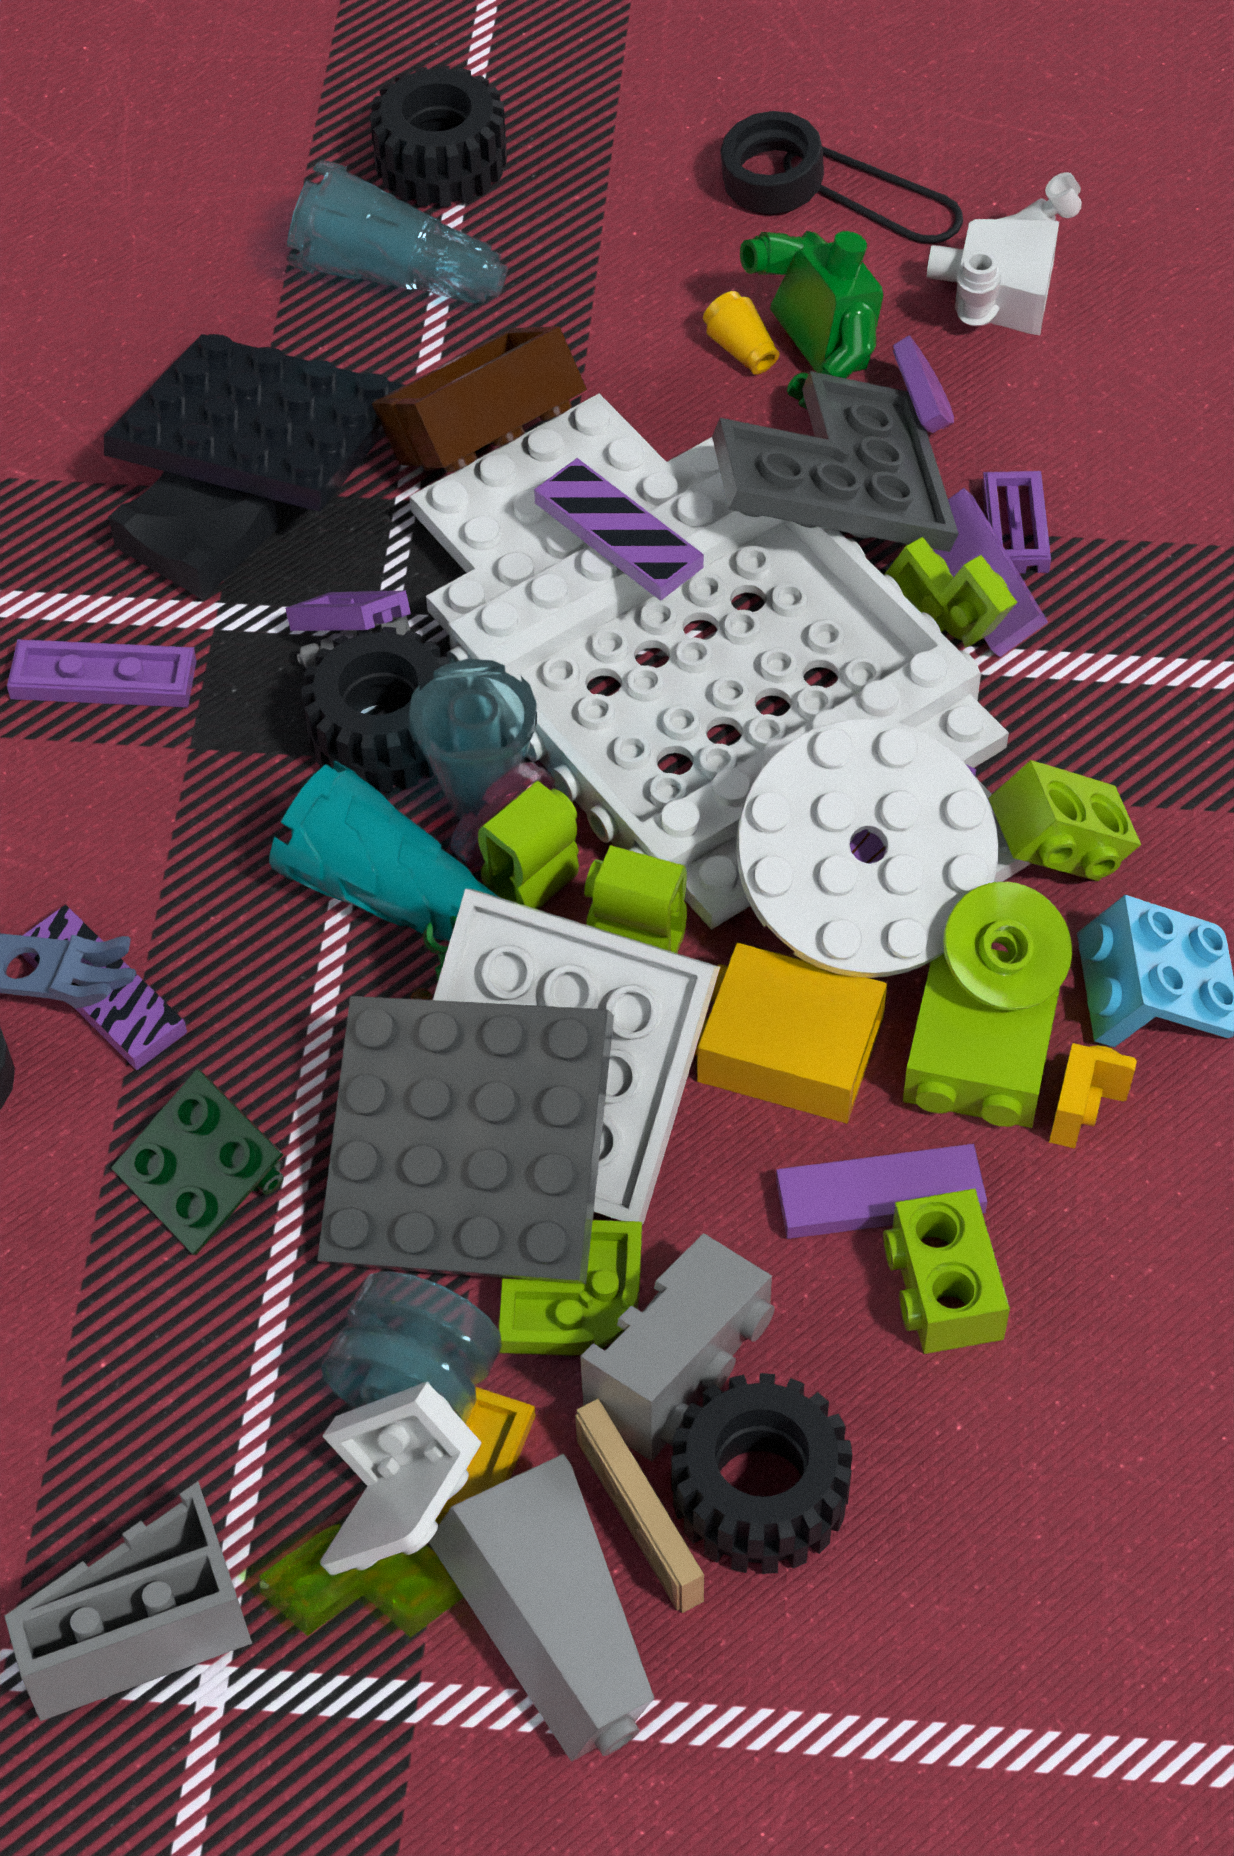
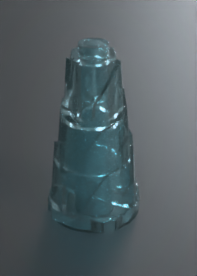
M321 160L314 166L312 170L324 175V178L320 185L306 180L293 213L287 239V247L299 250L300 253L298 255L290 254L286 256L289 265L311 274L314 271L349 279H364L383 285H394L410 290L415 288L472 304L478 303V301L484 303L489 295L496 298L499 296L505 283L508 266L500 263V253L491 250L490 244L440 223L441 220L413 208L412 205L395 198L394 195L347 172V167L327 160Z

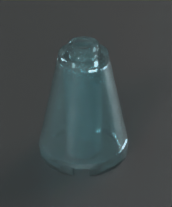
M465 659L441 666L433 672V680L427 683L421 690L419 686L412 694L409 720L412 734L454 813L466 822L485 824L512 801L537 724V703L530 684L522 676L521 681H519L514 676L506 673L505 665L493 660Z

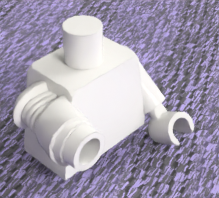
M1060 173L1048 182L1045 189L1049 199L1047 201L1040 198L1017 214L1003 218L975 219L971 221L968 226L964 249L937 245L931 246L927 278L957 282L955 310L960 320L965 324L980 327L992 323L1025 333L1040 335L1058 236L1059 221H1055V215L1058 213L1063 218L1074 217L1079 213L1082 204L1078 196L1081 187L1071 173Z

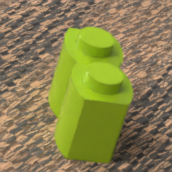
M536 781L479 829L478 843L486 862L481 869L482 882L485 887L500 898L539 909L577 876L579 871L577 858L579 849L575 842L577 836L575 820L577 818V811L571 800L564 793L557 789L549 790L542 783Z
M610 845L604 861L595 859L587 875L584 893L586 897L593 898V902L588 913L586 925L678 953L684 938L687 919V907L684 902L687 885L686 867Z

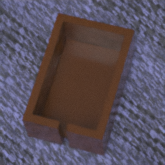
M560 326L512 328L376 400L372 405L377 416L381 419V425L400 465L422 466L424 471L444 468L445 472L449 473L462 469L477 460L475 451L492 442L495 447L501 446L519 438L525 433L522 425L537 417L541 421H545L565 413L572 407L570 399L583 393L587 388Z

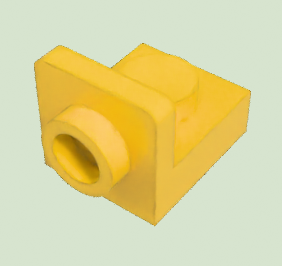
M1072 1043L1049 1143L1075 1149L1081 1124L1095 1126L1101 1097L1126 1101L1137 1060L1133 1057L1119 1054L1116 1050L1106 1046L1088 1047Z

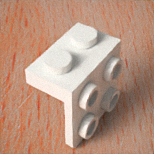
M428 1381L336 1416L322 1437L362 1479L367 1488L323 1555L320 1565L330 1575H335L353 1568L359 1571L365 1570L378 1560L401 1552L405 1555L417 1552L436 1533L438 1524L435 1520L447 1500L454 1496L468 1480L469 1472L466 1469L482 1442L453 1411L448 1401L438 1394Z

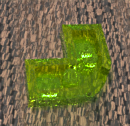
M340 1523L321 1531L259 1575L261 1594L306 1636H309L363 1595L410 1638L464 1598L436 1553L427 1545L410 1555H405L401 1552L380 1559L365 1570L359 1571L353 1568L330 1575L320 1565V1561L341 1529Z

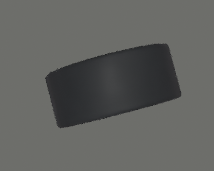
M768 111L753 114L737 122L725 135L720 149L726 193L737 205L749 211L764 214L789 212L808 203L820 190L824 176V164L819 132L808 120L793 113ZM773 150L790 152L803 159L796 167L784 173L773 175L756 174L742 167L749 158L759 153Z

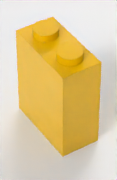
M737 943L729 965H718L720 970L710 1002H714V1006L709 1018L704 1020L694 1055L698 1056L697 1082L848 1124L884 1018L887 983L867 977L836 974L820 969L804 960Z

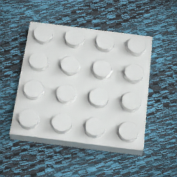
M465 889L433 1000L608 1009L614 1015L594 1212L620 1221H639L644 1224L720 967L474 889Z

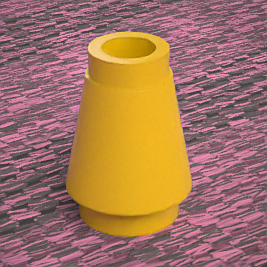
M730 291L716 298L708 306L703 315V321L707 325L706 333L710 338L745 367L749 368L755 375L767 371L776 363L780 353L775 348L749 297H741L738 292Z

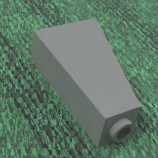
M562 1454L451 1506L439 1524L436 1533L429 1541V1544L570 1761L572 1762L598 1748L602 1756H607L626 1745L640 1732L635 1721L655 1698L572 1465L566 1456Z

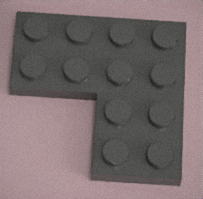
M810 371L802 391L815 437L719 418L712 439L730 510L739 511L750 517L766 516L792 521L807 528L818 526L849 532L859 538L874 537L906 545L923 537L932 549L950 552L959 533L927 431L920 424L908 391Z

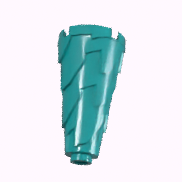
M333 761V768L325 764L303 786L281 821L283 825L292 830V838L287 845L274 837L269 857V863L273 870L287 879H293L326 896L350 903L398 926L406 925L422 934L425 926L431 922L433 937L450 942L453 933L450 917H457L465 889H474L499 897L476 880L466 866L441 849L442 845L433 836L397 810L378 790L360 778L356 772L337 761Z

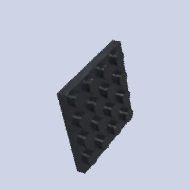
M201 334L104 434V456L320 512L385 433L381 425V419L377 416L372 403L405 385L389 381L380 374H360L336 368L333 363L328 361H308L285 355L276 348H257L233 342L224 335Z

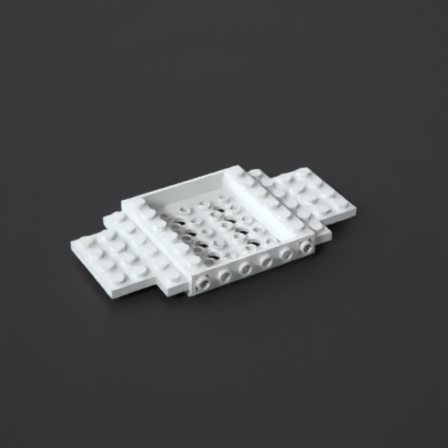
M599 393L410 496L411 512L466 571V574L426 596L428 612L449 634L451 650L447 652V658L452 665V671L462 683L470 682L477 689L491 717L497 722L504 720L516 733L518 744L524 754L533 762L539 760L551 773L556 789L564 793L571 801L575 800L587 814L592 830L604 843L611 841L619 848L684 865L687 869V885L684 900L711 930L751 906L744 892L737 864L736 843L739 819L747 796L762 769L776 753L798 736L814 728L842 720L861 718L887 720L913 727L930 735L954 752L965 764L973 768L1007 748L1009 732L977 701L981 672L972 656L966 651H959L941 633L936 621L929 614L921 613L903 595L898 583L891 576L883 575L866 558L862 548L855 540L851 538L846 539L838 530L818 526L807 528L792 521L766 516L750 517L739 511L730 510L712 437L666 462ZM578 458L704 554L703 569L660 601L536 505L534 489ZM741 593H754L759 595L765 604L758 611L751 612L748 610H737L733 607L731 601ZM706 620L714 624L718 631L713 637L704 640L688 637L683 629L692 621ZM659 648L669 657V660L665 665L655 668L652 666H641L635 657L643 649ZM823 667L832 670L837 675L838 680L834 685L824 688L822 686H810L803 676L810 669ZM597 676H611L621 684L620 689L611 696L592 694L586 686L591 679ZM779 696L789 703L790 709L785 714L777 717L761 714L755 705L763 697ZM728 724L734 726L742 736L738 742L727 746L725 744H714L708 739L707 733L716 725ZM671 753L683 754L693 763L691 769L681 775L664 773L657 764L663 756ZM978 780L988 799L992 794ZM992 809L998 838V862L994 882H1003L1032 863L1012 857ZM854 834V835L850 838V842L852 841V839L854 838V836H855L856 834Z

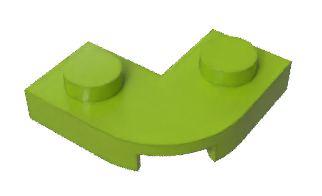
M923 537L905 546L884 574L891 576L898 583L903 595L921 613L929 614L936 621L941 632L946 630L953 637L962 640L965 648L991 634L1018 603L1009 592L1004 579L993 571L982 555L964 564L953 577L944 559L933 551Z
M593 1220L586 1284L529 1279H502L498 1336L499 1353L580 1355L592 1344L604 1348L615 1341L625 1331L617 1326L619 1317L630 1306L637 1309L639 1304L642 1222Z

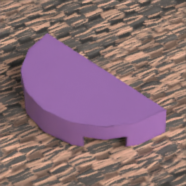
M910 335L893 345L894 350L892 351L920 424L931 433L954 424V415L943 387L920 348Z

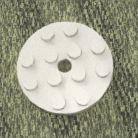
M861 718L832 722L814 728L795 738L771 758L753 783L744 803L737 831L736 855L741 883L755 915L764 927L767 925L783 943L795 951L794 955L820 969L836 974L874 978L887 977L914 970L935 960L944 953V929L948 916L954 906L971 890L994 882L998 862V838L994 816L986 794L967 765L954 752L935 738L913 727L887 720ZM867 829L868 832L878 836L883 846L886 847L883 858L878 862L870 864L859 861L851 852L850 838L854 834Z

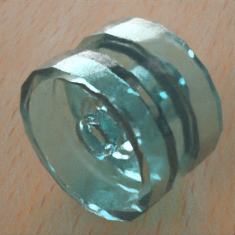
M385 1271L369 1274L361 1283L347 1312L350 1327H343L335 1336L321 1364L323 1379L337 1396L354 1409L428 1381L437 1393L448 1401L453 1411L466 1424L477 1401L474 1384H479L489 1375L502 1347L499 1330L491 1319L469 1300L442 1285L414 1275Z

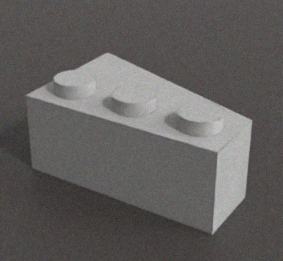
M703 1233L656 1280L654 1289L659 1292L645 1310L640 1312L633 1306H630L619 1317L617 1326L625 1331L610 1347L604 1351L595 1344H592L581 1355L583 1406L599 1398L626 1445L648 1460L653 1461L666 1443L673 1446L676 1428H683V1414L690 1404H697L703 1396V1392L716 1384L719 1389L724 1385L736 1362V1358L733 1355L747 1338L754 1342L767 1328L775 1310V1307L770 1304L772 1275Z
M198 1481L179 1494L182 1501L180 1504L147 1527L142 1521L138 1522L122 1534L124 1543L88 1567L82 1561L4 1616L21 1678L40 1721L252 1644Z

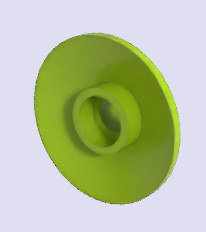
M1002 881L981 885L967 893L954 906L945 925L943 937L944 953L952 975L969 995L990 1007L1002 1010H1023L1034 1007L1052 996L1060 988L1068 974L1072 959V943L1065 920L1058 909L1045 896L1028 886ZM992 943H999L1006 947L1009 952L1008 962H1002L995 957L991 950Z

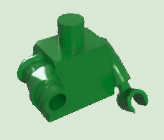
M811 231L804 232L802 237L789 236L784 233L761 232L759 236H755L753 239L744 240L740 247V261L743 269L748 274L785 275L772 300L770 310L817 373L846 379L854 371L867 369L870 356L876 347V328L884 295L882 286L863 263L867 249L866 240L861 235L851 231L837 233L831 243H827L816 232ZM799 373L789 382L787 393L789 396L799 400L798 405L807 409L802 388L808 374Z

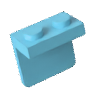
M1124 895L1077 932L1087 1003L1095 1042L1116 1047L1155 1017L1225 1038H1232L1234 1036V976L1226 935L1217 924Z

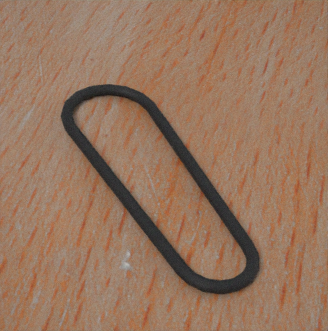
M822 146L823 155L945 204L955 214V222L952 228L944 233L922 235L885 218L821 185L819 193L910 240L920 243L943 242L959 232L963 224V212L958 204L948 196ZM787 152L783 158V168L785 171L792 169L791 160L796 156L795 154Z

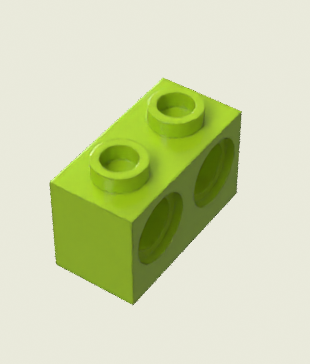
M1030 760L988 798L1014 859L1099 881L1103 877L1114 873L1120 867L1121 862L1141 846L1117 788L1112 784Z
M976 1189L895 1202L892 1229L884 1230L883 1232L885 1254L891 1271L901 1269L906 1287L905 1290H900L899 1292L903 1322L907 1331L917 1330L923 1354L1004 1340L1010 1307ZM937 1237L946 1241L949 1245L940 1248L930 1247L924 1244L921 1239ZM951 1296L960 1299L966 1306L957 1309L947 1308L941 1305L937 1299Z

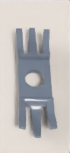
M0 933V993L61 1000L71 1005L74 1009L98 1003L104 1000L112 990L133 982L136 975L135 969L101 968L124 957L129 952L131 939L129 936H121L105 942H97L71 935L69 941ZM35 953L40 956L37 968L30 975L18 979L7 976L6 972L9 963L18 955ZM82 958L91 962L93 966L82 963Z

